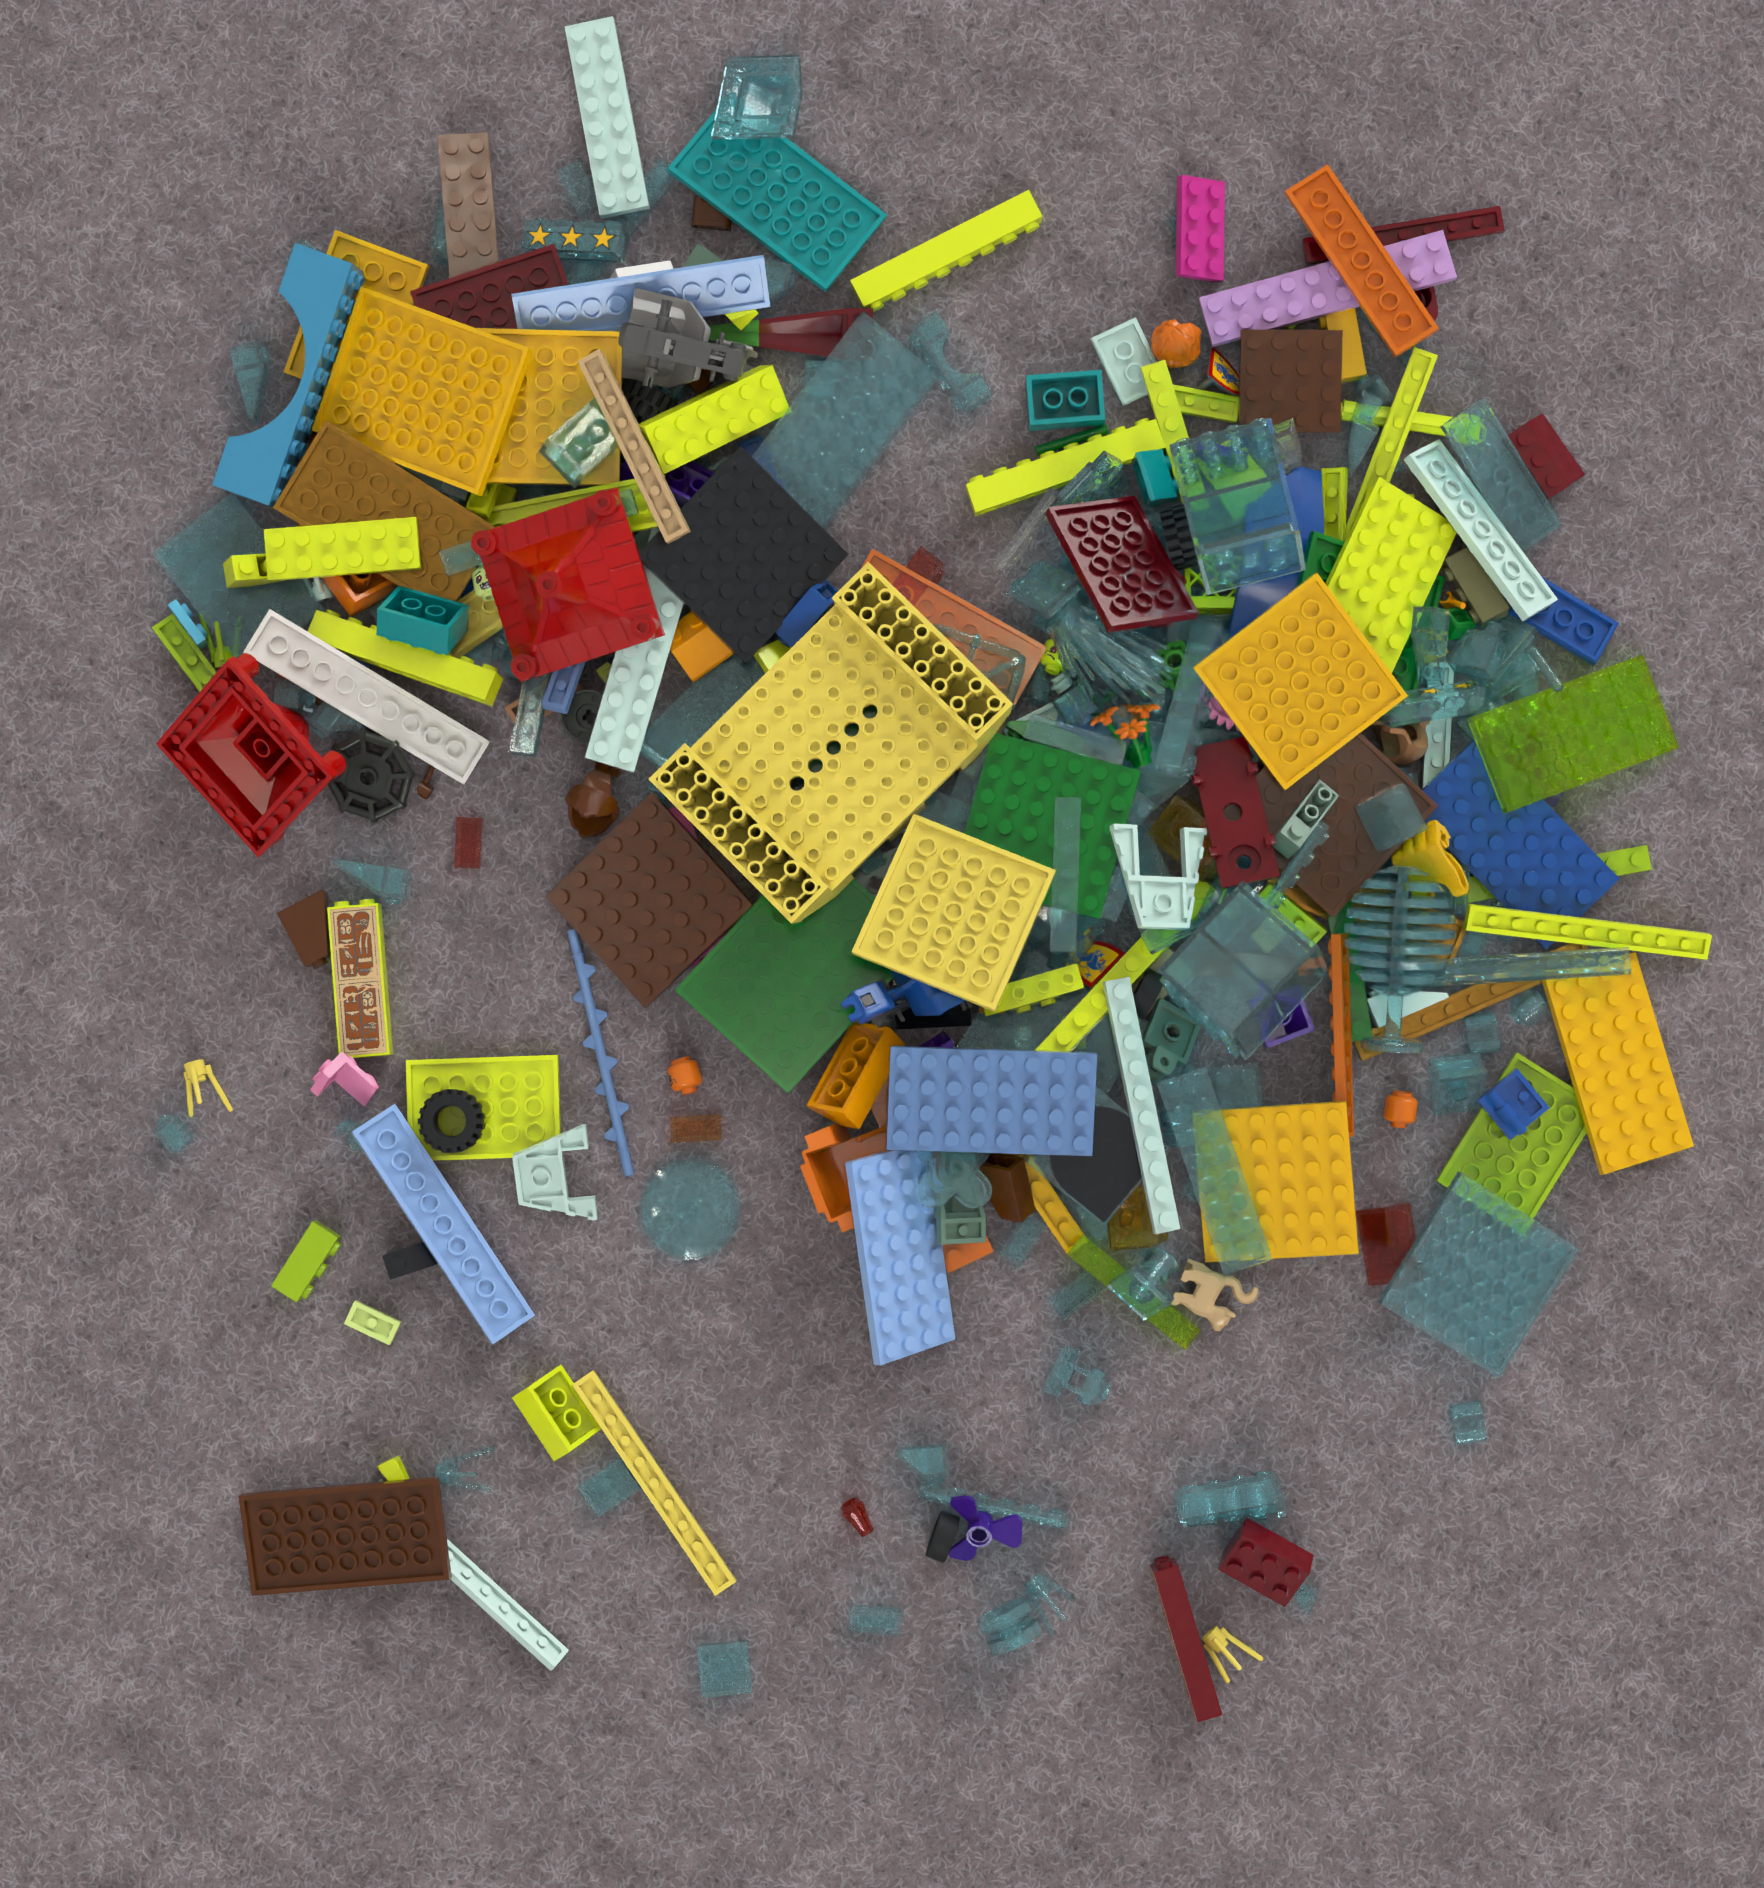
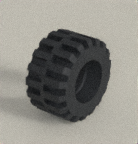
M625 379L622 384V392L638 424L679 405L663 391L655 387L642 385V381Z
M446 1089L432 1094V1097L426 1099L424 1107L420 1108L419 1113L421 1115L418 1118V1124L421 1127L419 1129L420 1135L424 1136V1141L430 1144L431 1148L443 1153H456L467 1150L476 1144V1141L482 1136V1130L485 1129L486 1123H484V1118L486 1117L485 1113L482 1112L481 1103L476 1101V1097L463 1090ZM445 1107H459L465 1114V1128L457 1136H447L439 1128L438 1117Z

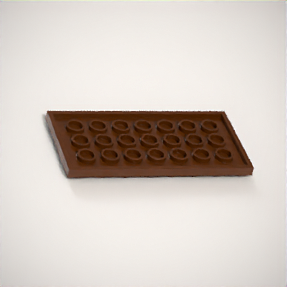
M439 1477L242 1493L238 1496L252 1596L449 1580L452 1577Z

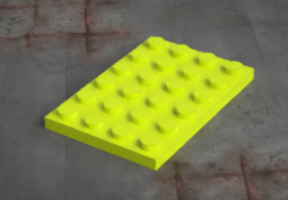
M559 1055L406 1060L407 1123L433 1161L512 1158L513 1153L561 1134ZM446 1089L463 1090L476 1097V1101L481 1103L482 1112L485 1113L486 1117L484 1118V1123L486 1124L485 1129L482 1130L481 1138L476 1141L474 1146L462 1152L443 1153L431 1148L432 1146L424 1141V1136L420 1135L419 1129H421L420 1124H418V1118L421 1115L419 1111L420 1108L424 1107L426 1099L432 1097V1094ZM448 1106L442 1109L438 1117L440 1130L447 1136H457L462 1133L466 1125V1117L463 1111L456 1106Z

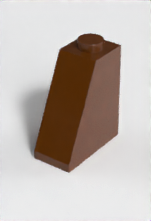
M322 889L277 913L304 966H312L314 969L328 963L326 958L331 956L327 913L329 900L327 892Z
M979 1153L969 1162L972 1172L1001 1219L1022 1223L1035 1211L1024 1158L1001 1153Z

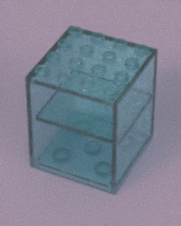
M1258 418L1249 424L1241 426L1232 425L1222 431L1205 432L1199 437L1192 439L1182 438L1173 444H1169L1206 595L1306 570L1299 526L1271 418Z
M1243 880L1157 970L1161 976L1159 981L1164 985L1163 988L1171 997V1001L1180 1009L1185 1007L1186 1012L1189 1014L1188 1016L1200 1026L1203 1023L1207 1033L1215 1041L1219 1042L1222 1040V1044L1226 1047L1225 1049L1235 1059L1240 1056L1244 1061L1253 1054L1329 973L1319 946Z

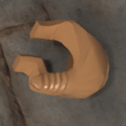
M1415 716L1414 722H1407L1402 728L1390 726L1381 719L1371 724L1383 754L1395 765L1415 763L1424 756L1428 749L1426 724L1430 723V718Z

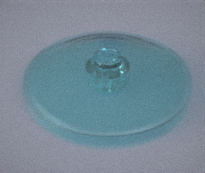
M688 1158L668 1163L652 1175L643 1189L639 1204V1214L643 1230L656 1248L677 1259L698 1260L717 1253L731 1240L740 1221L741 1204L736 1186L721 1168L708 1161Z

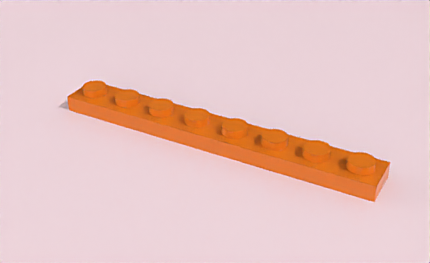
M1349 933L1331 934V939L1328 941V952L1331 954L1332 965L1329 966V978L1332 980L1329 1000L1330 1004L1333 1005L1330 1027L1334 1031L1331 1054L1334 1056L1335 1065L1332 1068V1080L1335 1081L1332 1102L1347 1101L1349 1137H1353L1354 1103Z

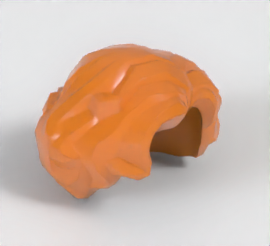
M1176 319L1164 321L1152 333L1151 351L1157 361L1166 360L1167 367L1171 369L1188 367L1200 355L1201 330L1189 322L1187 324H1179Z

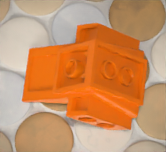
M837 1123L804 1136L809 1148L802 1152L805 1163L800 1165L812 1199L818 1214L825 1212L830 1223L838 1221L842 1233L854 1228L845 1162L886 1151L887 1125L852 1139L847 1127L840 1126Z

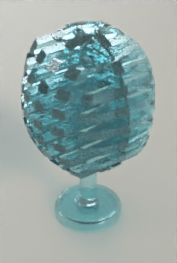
M1395 865L1378 872L1398 874V879L1368 878L1360 887L1395 890L1396 893L1362 892L1355 893L1351 899L1354 903L1393 906L1394 908L1351 907L1347 909L1346 917L1393 923H1344V932L1385 938L1352 937L1346 938L1344 941L1345 947L1349 949L1379 952L1347 954L1351 964L1390 969L1362 968L1354 970L1362 981L1388 983V986L1372 985L1369 987L1388 996L1385 1036L1365 1037L1361 1041V1048L1390 1053L1423 1052V1043L1421 1041L1401 1037L1403 997L1423 989L1404 988V984H1432L1440 975L1406 970L1426 971L1445 969L1449 960L1420 955L1452 954L1454 945L1423 940L1455 939L1456 930L1414 924H1454L1455 915L1437 911L1408 909L1452 908L1450 899L1445 897L1409 894V891L1434 893L1444 892L1445 890L1436 881L1408 880L1409 874H1430L1413 866Z

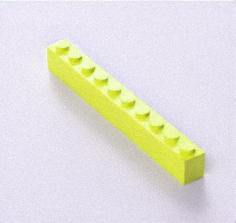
M1200 876L1198 883L1195 884L1193 895L1195 901L1190 925L1209 906L1218 893ZM1148 929L1034 1051L1072 1052L1108 1013L1103 982L1130 977L1131 987H1133L1185 930Z

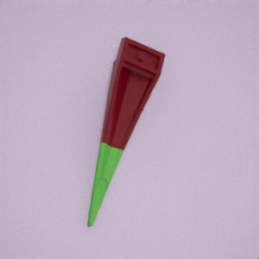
M845 308L751 320L742 330L734 323L709 326L711 329L709 340L719 339L720 333L724 332V340L750 346L847 360H873V309Z

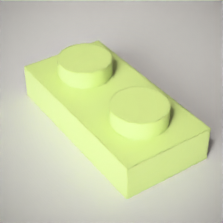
M357 1300L354 1301L344 1322L345 1325L387 1345L392 1344L402 1321Z

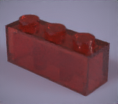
M921 546L905 566L936 585L945 574L942 571L945 564ZM903 571L892 583L913 606L928 588V585ZM906 585L909 586V587L913 590L914 597H913V600H912V601H911V592H910L909 589H907Z

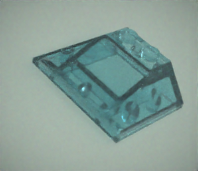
M800 55L728 57L711 135L712 140L786 138L795 135L802 100Z

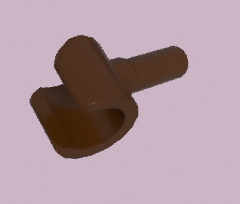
M429 765L425 778L417 786L418 795L425 800L434 791V788L428 785L435 769L431 765Z

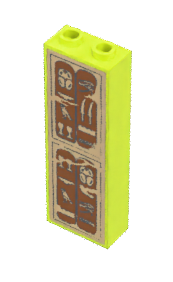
M374 899L359 900V905H349V901L334 902V907H327L338 1052L339 1054L343 1052L346 1056L352 1058L393 1055L382 906L379 903H375Z

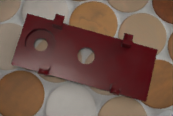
M1244 737L1189 748L1194 775H1191L1192 784L1197 785L1212 846L1208 848L1210 858L1214 857L1221 888L1225 889L1280 877L1273 849L1276 840L1274 834L1270 835L1255 775V772L1259 770L1257 762L1252 763L1247 740ZM1227 805H1238L1242 810V816L1236 821H1230L1225 818L1223 810ZM1241 856H1246L1251 860V866L1247 869H1241L1237 866V859Z

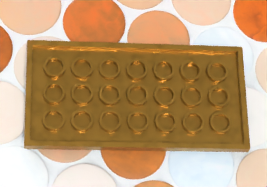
M326 420L273 506L274 509L302 526L417 517L422 569L378 573L398 586L456 602L471 580L473 571L482 562L480 555L475 553L471 547L472 536L479 530L496 528V526Z

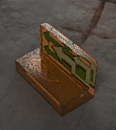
M721 1114L670 1117V1143L722 1140Z

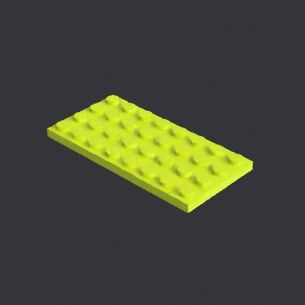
M1376 477L1371 484L1325 584L1392 673L1457 532L1448 519L1383 478Z

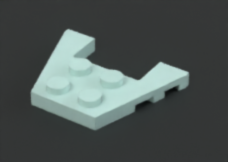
M586 1124L513 1153L512 1159L519 1205L546 1211L555 1210L565 1212L566 1215L574 1217L579 1215L588 1217V1220H597L595 1195L569 1198L563 1151L588 1149L589 1142Z

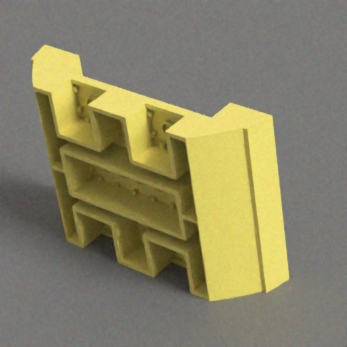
M869 562L832 597L835 605L691 748L684 743L649 778L669 801L791 924L801 922L805 917L835 898L854 879L851 874L886 839L891 843L908 826L913 813L919 815L927 807L925 801L958 768L963 771L981 754L1005 719L1010 715L1013 703ZM872 705L877 708L876 716L870 719L864 717V709ZM854 723L859 726L858 734L852 737L846 735V727ZM836 741L841 744V750L837 754H829L827 752L828 744ZM818 759L823 763L822 769L816 773L809 770L810 762ZM800 777L804 779L805 784L801 790L795 791L791 789V781L794 778Z

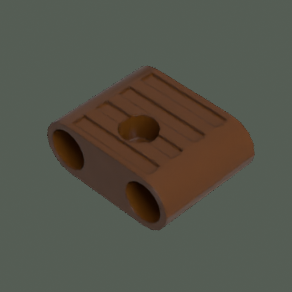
M694 196L691 224L693 228L731 231L732 221L700 196Z

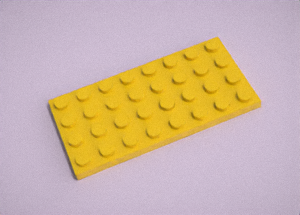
M1636 952L1543 979L1542 984L1599 1174H1608L1693 1147L1694 1144Z

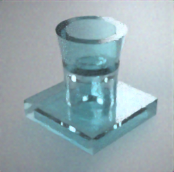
M1150 1248L1141 1266L1135 1264L1113 1278L1107 1287L1137 1315L1146 1320L1169 1306L1174 1300V1297L1162 1286L1177 1272L1178 1264L1168 1252L1160 1248Z

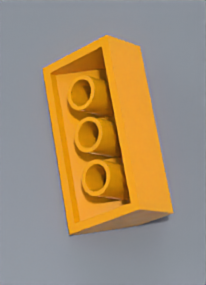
M692 612L678 621L670 652L693 683L734 654Z
M853 1022L844 1035L806 1106L840 1126L860 1129L889 1075L890 1046H904L905 1043L890 1027L878 1028L873 1024Z

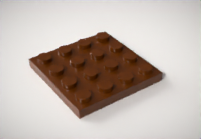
M1241 329L1238 432L1260 433L1268 430V428L1270 429L1292 420V426L1273 433H1289L1294 430L1296 433H1340L1343 330Z

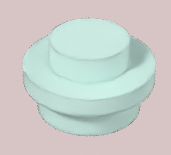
M1062 671L1059 675H1055L1051 679L1050 689L1052 691L1055 690L1057 694L1065 691L1074 683L1071 679L1072 674L1070 672L1064 674Z

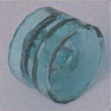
M1027 1597L1009 1601L990 1610L977 1620L982 1634L991 1635L987 1640V1645L993 1656L1005 1654L1024 1646L1042 1633L1037 1618H1028L1033 1610Z

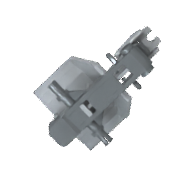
M635 288L629 321L622 324L618 338L619 345L623 347V378L642 381V385L653 388L654 384L672 389L699 380L702 368L711 370L710 382L714 381L716 372L724 373L723 378L738 381V377H741L743 373L754 369L753 366L746 363L749 357H758V353L753 350V347L739 342L724 340V332L720 333L716 343L708 342L711 329L691 301Z

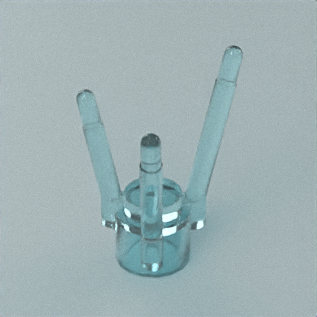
M495 1447L484 1448L454 1458H444V1463L436 1464L435 1477H439L440 1484H445L446 1487L456 1486L490 1491V1486L457 1481L459 1478L477 1477L478 1474L477 1472H459L458 1465H454V1463L493 1452Z
M1038 1572L1024 1585L1028 1589L1025 1593L1034 1604L1049 1635L1054 1636V1631L1037 1598L1039 1600L1044 1598L1063 1622L1067 1621V1618L1047 1594L1051 1590L1048 1585L1072 1602L1075 1601V1598L1052 1581L1047 1574L1042 1576Z

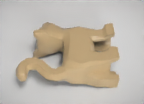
M1188 1258L1180 1280L1183 1282L1193 1281L1196 1284L1193 1294L1174 1292L1170 1304L1173 1306L1178 1304L1185 1305L1194 1314L1207 1318L1211 1323L1212 1329L1220 1332L1227 1326L1230 1319L1236 1316L1227 1307L1215 1305L1216 1299L1223 1287L1230 1286L1234 1297L1243 1304L1253 1303L1259 1295V1290L1257 1287H1253L1248 1294H1245L1240 1281L1235 1277L1212 1271L1204 1264Z

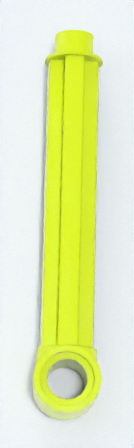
M1343 399V402H1341V421L1384 427L1391 407ZM1416 412L1410 431L1452 437L1456 443L1476 445L1478 444L1482 418L1471 414H1458L1457 417Z

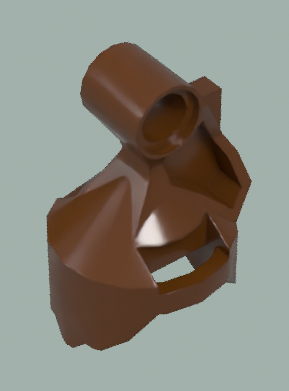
M596 762L595 769L585 777L583 782L569 789L565 797L566 804L568 805V818L572 828L578 831L580 837L598 836L605 832L617 819L620 810L617 806L618 802L611 792V780L614 777L620 776L619 768Z

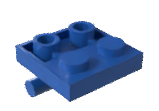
M1517 1068L1476 1100L1508 1140H1512L1516 1135L1523 1134L1527 1130L1526 1127L1550 1108Z

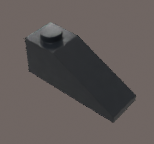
M424 1242L382 1255L390 1280L438 1264Z

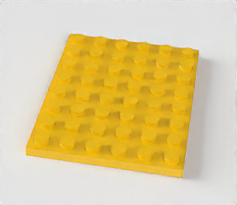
M361 286L312 431L318 433L326 420L394 463L482 496L533 349Z

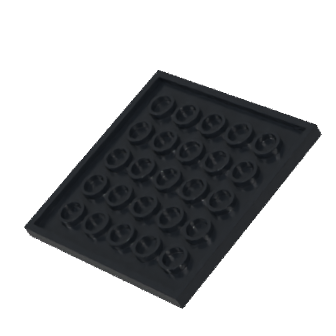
M742 446L680 508L691 532L668 544L659 530L639 551L642 563L743 663H747L782 626V621L812 586L818 583L821 584L849 555Z

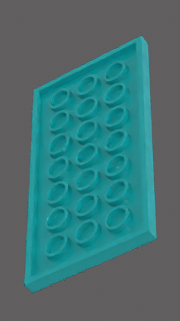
M730 94L667 168L668 173L825 293L887 218L886 213Z

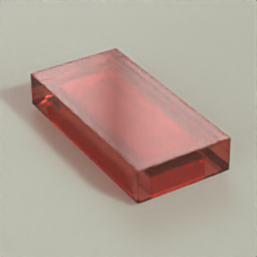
M456 817L455 868L481 869L482 818Z

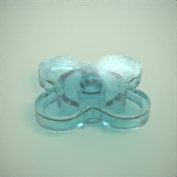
M915 1151L918 1159L926 1166V1172L919 1178L916 1184V1195L925 1206H941L953 1195L968 1208H978L990 1200L992 1195L991 1183L979 1170V1167L986 1161L990 1153Z

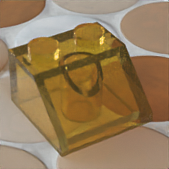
M1144 1186L1130 1191L1107 1218L1111 1250L1151 1248L1168 1240V1232L1153 1234Z

